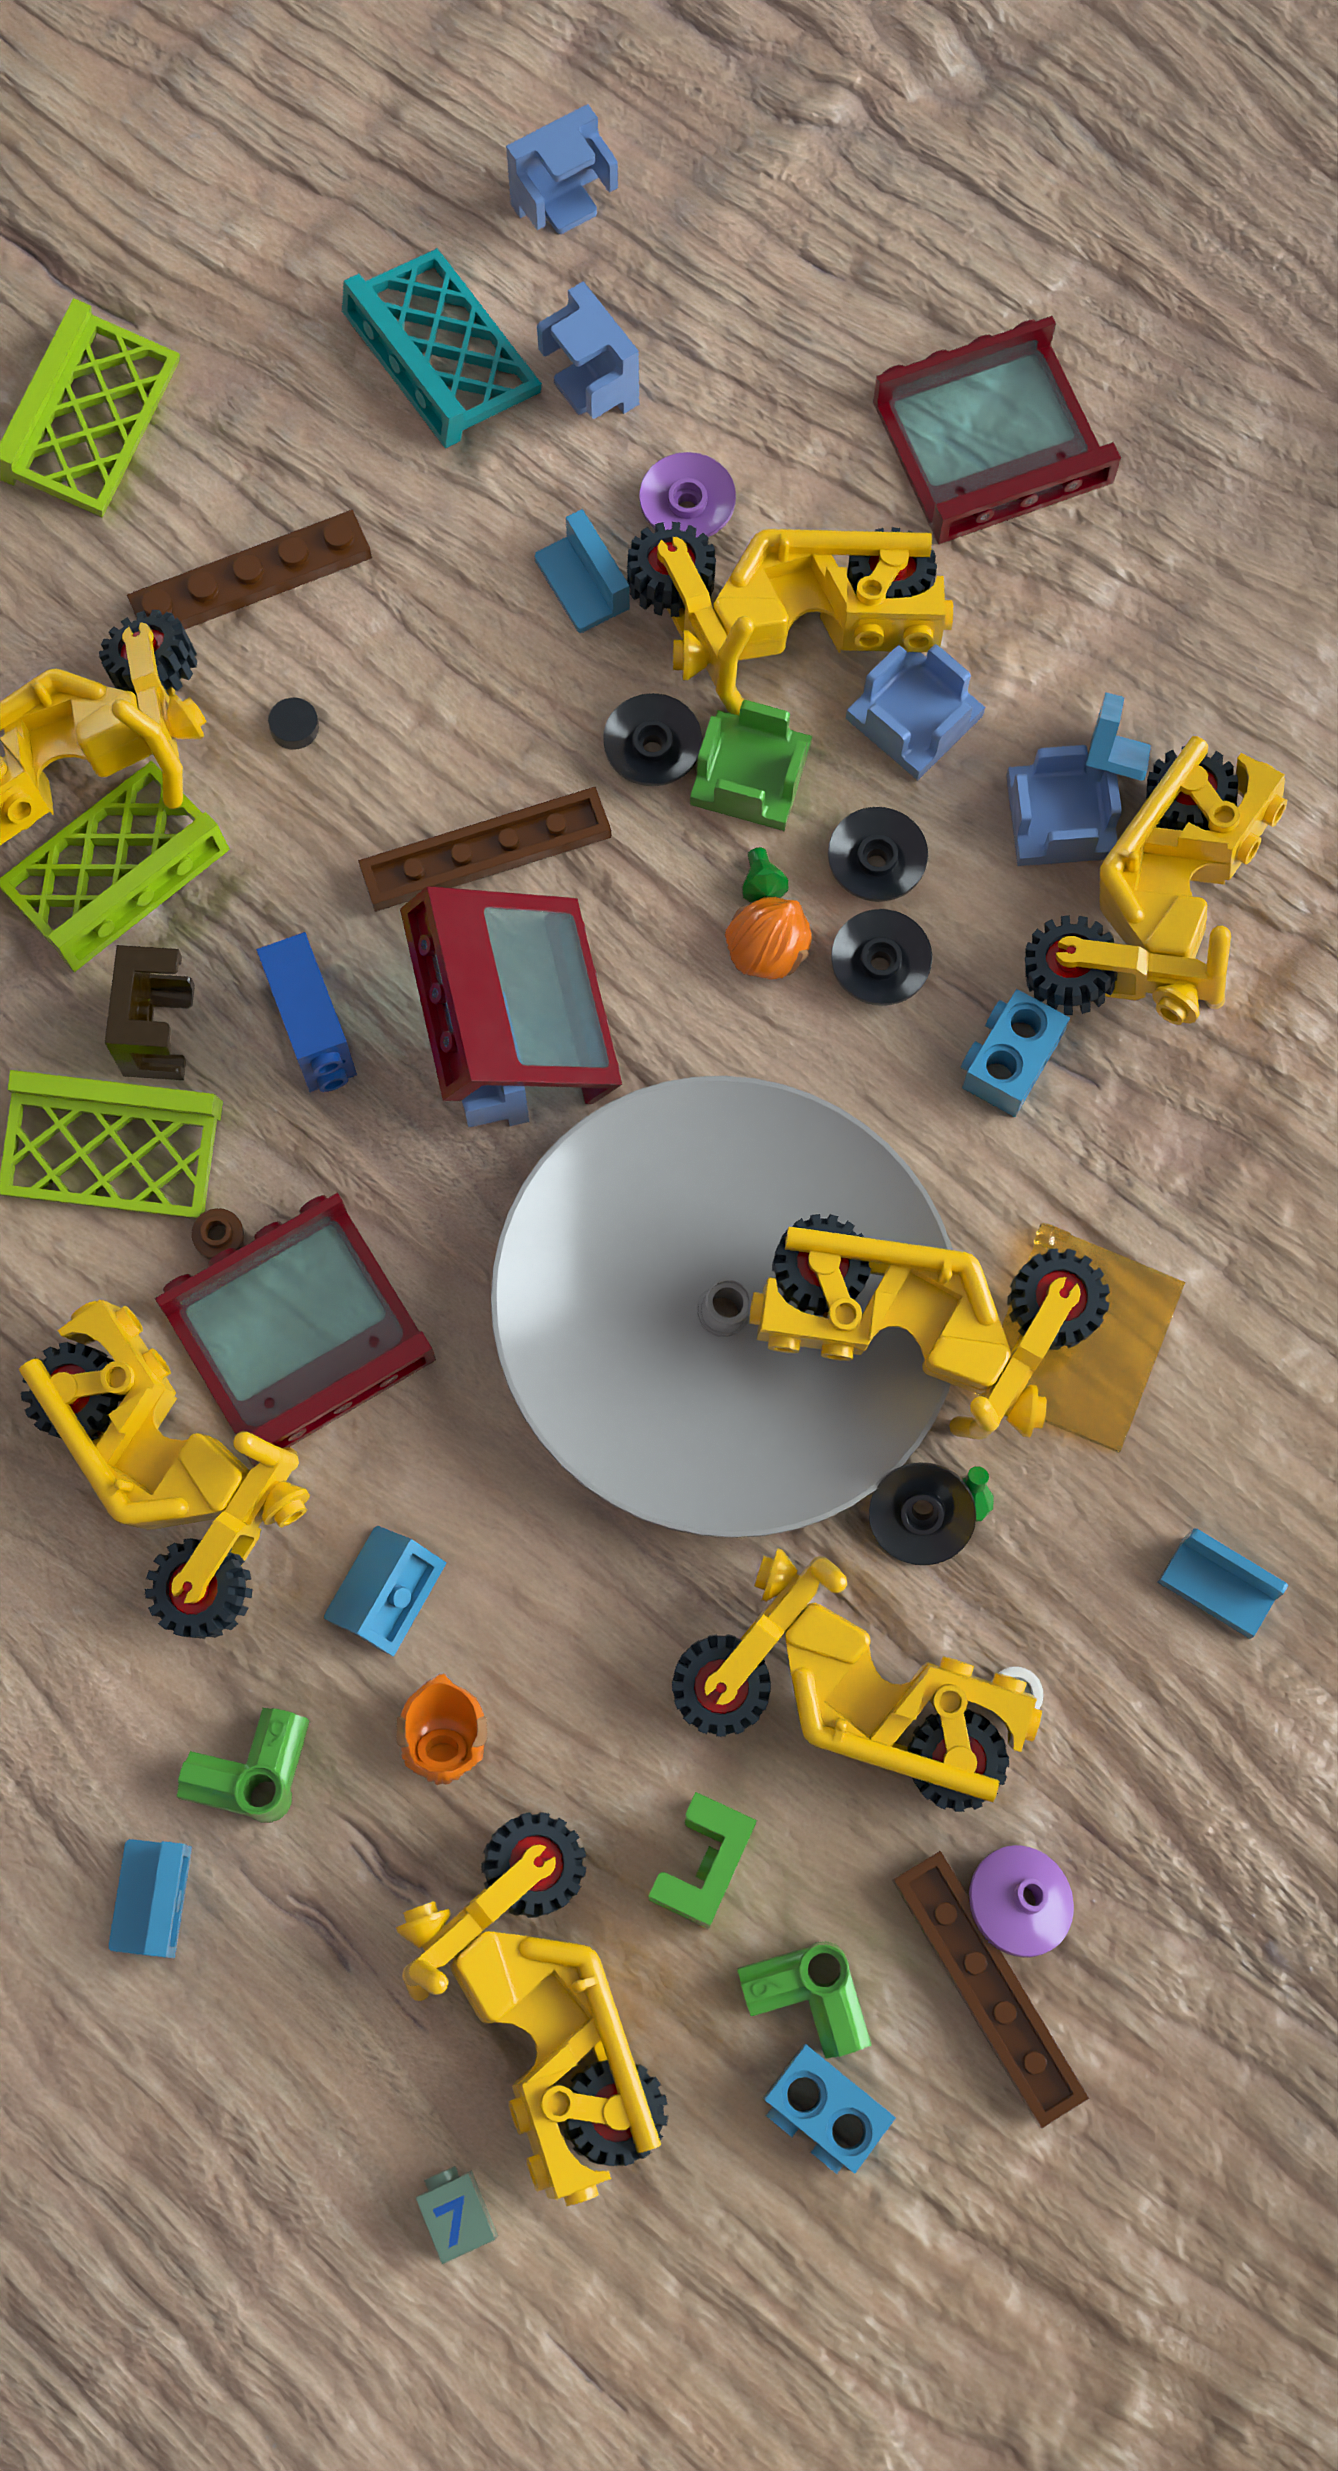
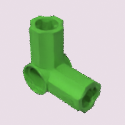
M262 1708L247 1763L242 1764L190 1751L187 1759L183 1762L178 1778L177 1798L250 1816L261 1823H272L280 1820L287 1814L292 1804L291 1786L310 1720L292 1712L276 1708ZM263 1782H273L276 1787L273 1800L263 1807H254L251 1802L254 1788Z
M827 1941L816 1942L800 1950L737 1968L750 2016L808 2000L825 2059L844 2056L872 2046L849 1969L848 1959L844 1951L836 1944ZM819 1953L831 1954L840 1963L838 1977L827 1984L816 1982L808 1972L809 1962Z

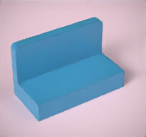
M581 509L565 517L567 537L535 553L536 564L579 633H583L630 609V585L586 513Z
M1105 692L1091 738L1086 766L1144 781L1148 770L1151 745L1116 735L1125 697Z
M376 1526L325 1612L324 1619L352 1632L382 1652L394 1657L447 1562L411 1538Z
M1196 1528L1182 1539L1157 1582L1249 1639L1255 1636L1274 1601L1281 1597L1289 1586L1283 1580Z
M129 1839L125 1842L108 1945L111 1951L175 1959L192 1852L191 1846L183 1843L166 1841L159 1843Z

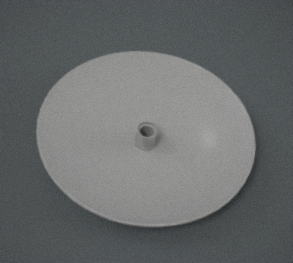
M734 1076L690 1077L666 1081L636 1090L599 1108L561 1136L539 1160L524 1181L508 1212L498 1242L491 1289L493 1333L499 1362L508 1388L523 1418L537 1439L561 1467L597 1496L641 1520L671 1530L700 1536L727 1538L767 1536L796 1530L823 1521L853 1506L874 1492L888 1473L901 1467L919 1447L935 1422L951 1385L925 1374L922 1369L924 1361L922 1351L915 1338L908 1331L899 1327L884 1328L873 1337L867 1349L861 1355L853 1354V1360L840 1361L822 1357L821 1349L800 1346L799 1353H783L768 1349V1342L757 1340L758 1325L749 1324L753 1292L763 1293V1287L768 1277L775 1278V1272L772 1271V1262L776 1248L788 1226L793 1227V1224L801 1218L803 1221H806L814 1214H820V1218H828L829 1214L839 1216L837 1221L846 1224L848 1220L855 1225L853 1231L857 1235L862 1233L866 1238L953 1250L943 1221L929 1194L911 1168L894 1149L867 1125L841 1108L813 1094L784 1084L756 1078ZM870 1274L865 1287L855 1301L860 1305L862 1313L881 1282L882 1275ZM778 1288V1292L782 1296L783 1291L781 1290V1288ZM717 1298L731 1300L737 1307L738 1315L731 1318L719 1315L713 1307V1300ZM792 1301L788 1303L795 1308L798 1306ZM806 1310L805 1313L813 1315L814 1311Z

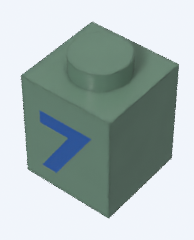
M454 2166L424 2180L428 2191L417 2196L416 2200L442 2264L492 2242L498 2237L472 2171L459 2176L457 2168Z

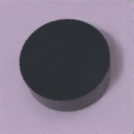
M295 697L283 699L276 703L269 713L268 723L272 738L278 745L286 749L296 750L310 745L318 735L319 722L316 710L304 699Z

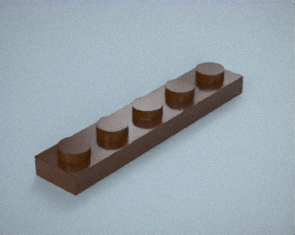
M352 509L127 594L135 617L136 613L142 611L145 612L147 617H150L152 610H160L162 615L167 611L172 613L175 619L178 618L184 629H188L372 559V554Z
M596 786L360 859L358 862L374 911L377 912L410 901L427 886L453 888L612 838V833Z
M937 1852L893 1879L894 1885L1038 2127L1044 2128L1088 2100V2095L1001 1950L993 1946L978 1929L971 1913L969 1897L942 1852Z

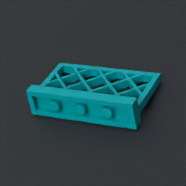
M438 248L367 281L364 280L360 273L343 280L342 313L445 449L461 441L463 430L541 393L542 383ZM434 268L444 280L443 286L439 288L416 282L417 275ZM387 289L406 293L403 306L383 302L377 294ZM412 295L438 301L436 313L432 314L409 308ZM449 303L464 307L470 314L468 322L442 316L444 304ZM405 321L432 327L429 341L409 336L404 330ZM438 329L465 335L462 348L435 342ZM475 337L491 341L496 348L495 355L491 356L468 350L470 338ZM431 355L458 361L455 375L434 370L430 364ZM464 363L491 369L488 383L461 377ZM501 371L517 375L523 384L513 389L495 385L496 372ZM457 390L484 395V401L482 404L466 411L456 399Z

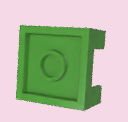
M695 1792L686 1812L685 1825L722 1843L719 1850L709 1846L695 1877L705 1881L702 1890L670 1874L661 1872L658 1874L648 1896L649 1901L709 1929L757 1820Z

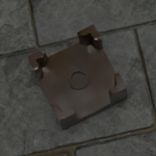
M116 946L104 1043L123 1077L184 1080L186 1059L183 1055L171 1054V1028L167 1022L153 1021L154 1007L189 1009L193 1005L195 984L191 977L158 975L176 974L178 972V966L181 965L182 961L179 949Z

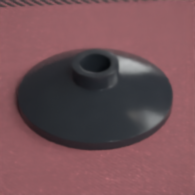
M658 693L641 694L621 703L609 716L603 735L604 750L613 769L628 781L644 786L667 785L685 776L696 764L702 746L701 727L690 708L678 699ZM650 742H655L662 748L656 752H649L644 749V746Z
M869 807L851 813L838 824L829 842L828 861L834 878L847 892L864 900L884 902L904 896L920 882L928 862V847L921 829L911 818L891 808ZM871 856H880L886 863L882 867L870 865L868 859Z
M888 909L868 910L849 919L838 931L831 952L832 969L842 988L859 1001L878 1006L894 1005L911 998L923 987L932 966V949L924 930L910 917ZM875 958H884L888 961L889 967L885 970H877L872 966L871 961Z
M911 1463L888 1473L873 1492L869 1507L870 1526L878 1543L891 1556L909 1564L933 1565L951 1559L967 1545L975 1528L976 1505L966 1483L953 1471L933 1463ZM925 1500L933 1506V1510L928 1514H919L914 1510L913 1505L918 1501Z

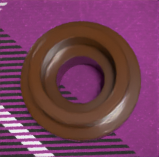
M215 1208L202 1213L196 1219L192 1227L191 1237L197 1251L204 1257L212 1259L215 1255L226 1249L236 1248L239 1250L244 1240V1228L239 1218L233 1212L222 1208ZM221 1225L226 1228V1233L222 1239L211 1240L208 1238V1233L212 1227Z

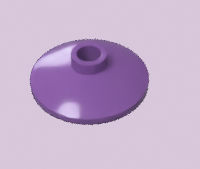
M681 452L664 457L648 470L640 487L641 510L647 522L654 529L656 523L664 522L665 530L672 529V522H681V531H686L688 525L697 528L696 538L702 533L710 537L727 524L735 508L736 490L732 477L718 461L699 453ZM689 501L694 503L696 506L692 508H684L679 505L683 502Z
M1014 1845L1003 1847L985 1857L977 1866L972 1876L969 1888V1904L973 1919L983 1936L997 1949L1012 1956L1036 1957L1054 1949L1067 1935L1074 1912L1072 1891L1062 1870L1044 1853L1027 1846ZM1024 1888H1028L1034 1895L1035 1906L1029 1905L1023 1897Z

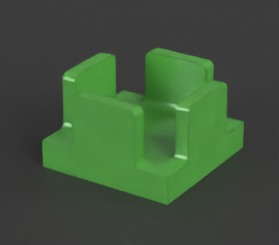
M743 700L739 716L718 710L716 717L711 716L698 755L697 776L690 795V805L785 831L811 747L812 736L789 729L790 713L771 706Z

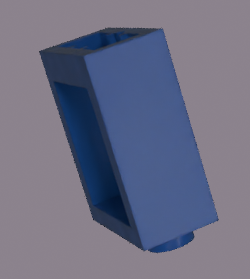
M303 932L256 949L309 1092L318 1089L322 1092H329L341 1088L348 1083V1078L356 1076L357 1073L346 1038L306 933Z

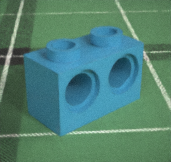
M1016 988L1008 1004L999 1000L991 1012L985 1027L992 1031L985 1043L982 1045L975 1041L964 1058L960 1068L967 1071L962 1089L1016 1117L1064 1035L1070 1017ZM1026 1023L1034 1029L1036 1035L1029 1038L1021 1037L1013 1031L1011 1025ZM991 1064L1004 1065L1009 1069L1012 1076L1003 1080L996 1079L989 1074L987 1066Z
M806 2044L801 2046L763 2097L772 2106L766 2116L791 2137L795 2135L798 2129L807 2134L817 2143L810 2153L836 2174L839 2173L843 2166H846L855 2174L896 2119L894 2115ZM801 2077L813 2080L819 2092L816 2104L807 2111L793 2109L787 2098L790 2084ZM853 2114L862 2123V2137L852 2147H841L834 2141L832 2135L833 2124L840 2116Z

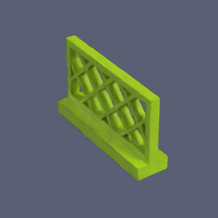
M73 298L0 441V480L13 486L18 480L103 518L180 361V353L92 315L91 305ZM96 334H100L116 341L120 353L96 360L90 346ZM86 356L88 359V363L82 364ZM149 356L164 363L159 374L140 380L132 361ZM125 364L133 382L108 389L101 371ZM93 373L101 392L76 399L71 388L73 380ZM151 389V391H150V393H149V395H148V397H147V395H146V393H145V390ZM138 393L143 405L140 413L120 419L113 400ZM67 395L69 402L62 403ZM106 402L113 421L88 429L81 410ZM74 412L81 431L56 439L51 427L54 418ZM132 428L128 436L125 429ZM118 432L124 445L121 452L101 458L93 439ZM47 434L49 441L42 443ZM86 442L94 461L68 468L61 449ZM54 452L62 471L43 476L29 470L35 457ZM113 467L108 476L106 469ZM99 471L104 486L98 499L78 491L73 479ZM66 481L68 486L61 483Z
M151 760L0 877V890L53 946L62 960L75 973L227 853L230 848L218 824L206 812L202 813L184 793L183 802L179 808L169 809L165 806L163 802L162 771ZM153 780L161 787L159 803H136L137 793ZM108 815H123L120 834H97L98 823ZM133 816H157L154 834H131ZM167 816H189L193 820L192 823L178 834H165ZM68 846H84L81 864H58L59 854ZM118 846L115 864H92L94 847ZM129 846H152L151 855L141 863L126 864ZM30 876H45L41 895H21L15 888ZM79 876L76 895H53L55 877ZM90 876H113L112 885L100 895H87ZM32 907H39L38 913ZM50 907H73L72 917L58 928L53 930L48 925Z
M10 1070L7 1090L12 1092L0 1171L1 1196L197 1219L205 1212L217 1121H221L223 1101L218 1096L212 1093ZM24 1106L43 1108L55 1123L33 1141L30 1140L21 1128ZM54 1110L69 1111V1113L60 1119ZM83 1113L94 1114L106 1130L82 1147L66 1126ZM104 1116L120 1117V1119L111 1125ZM133 1119L145 1120L156 1136L132 1153L117 1132ZM155 1122L171 1123V1125L161 1131ZM184 1125L203 1127L200 1148L183 1160L167 1138ZM61 1131L77 1152L53 1170L38 1148ZM112 1137L127 1156V1159L104 1176L88 1154ZM19 1139H21L26 1146L18 1152ZM163 1143L178 1165L154 1182L139 1160ZM32 1153L47 1175L32 1187L13 1186L15 1166ZM83 1159L98 1181L81 1194L72 1193L59 1176ZM198 1160L197 1174L195 1175L189 1166ZM133 1165L149 1187L132 1200L122 1199L110 1182ZM183 1171L195 1185L192 1207L172 1205L161 1191L163 1186ZM54 1182L60 1191L46 1190L44 1188ZM102 1188H105L111 1197L97 1196L95 1194ZM155 1193L162 1203L147 1202L145 1200Z

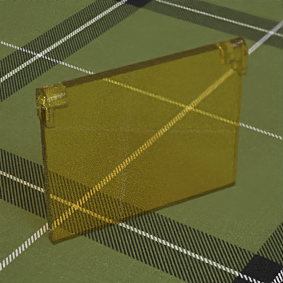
M1041 1223L1027 1262L1039 1253L1043 1255L1049 1249L1058 1248L1060 1253H1064L1066 1249L1075 1250V1256L1080 1259L1084 1255L1088 1256L1093 1260L1089 1265L1094 1270L1100 1267L1104 1273L1101 1282L1103 1285L1108 1284L1110 1293L1106 1296V1302H1110L1108 1312L1103 1315L1102 1319L1104 1321L1087 1339L1070 1348L1062 1346L1059 1350L1048 1349L1025 1388L1030 1384L1037 1385L1038 1396L1046 1397L1047 1407L1044 1422L1119 1453L1125 1442L1186 1282L1075 1237L1063 1229L1047 1223ZM1009 1305L1002 1322V1328L1010 1351L1020 1336L1018 1330L1021 1328L1017 1321L1012 1323L1009 1316L1012 1312V1305ZM987 1390V1391H985L984 1393H981V1394H979V1393H975V1394H977V1395H979V1396H982V1397H986L987 1394H988V1392H989V1390Z

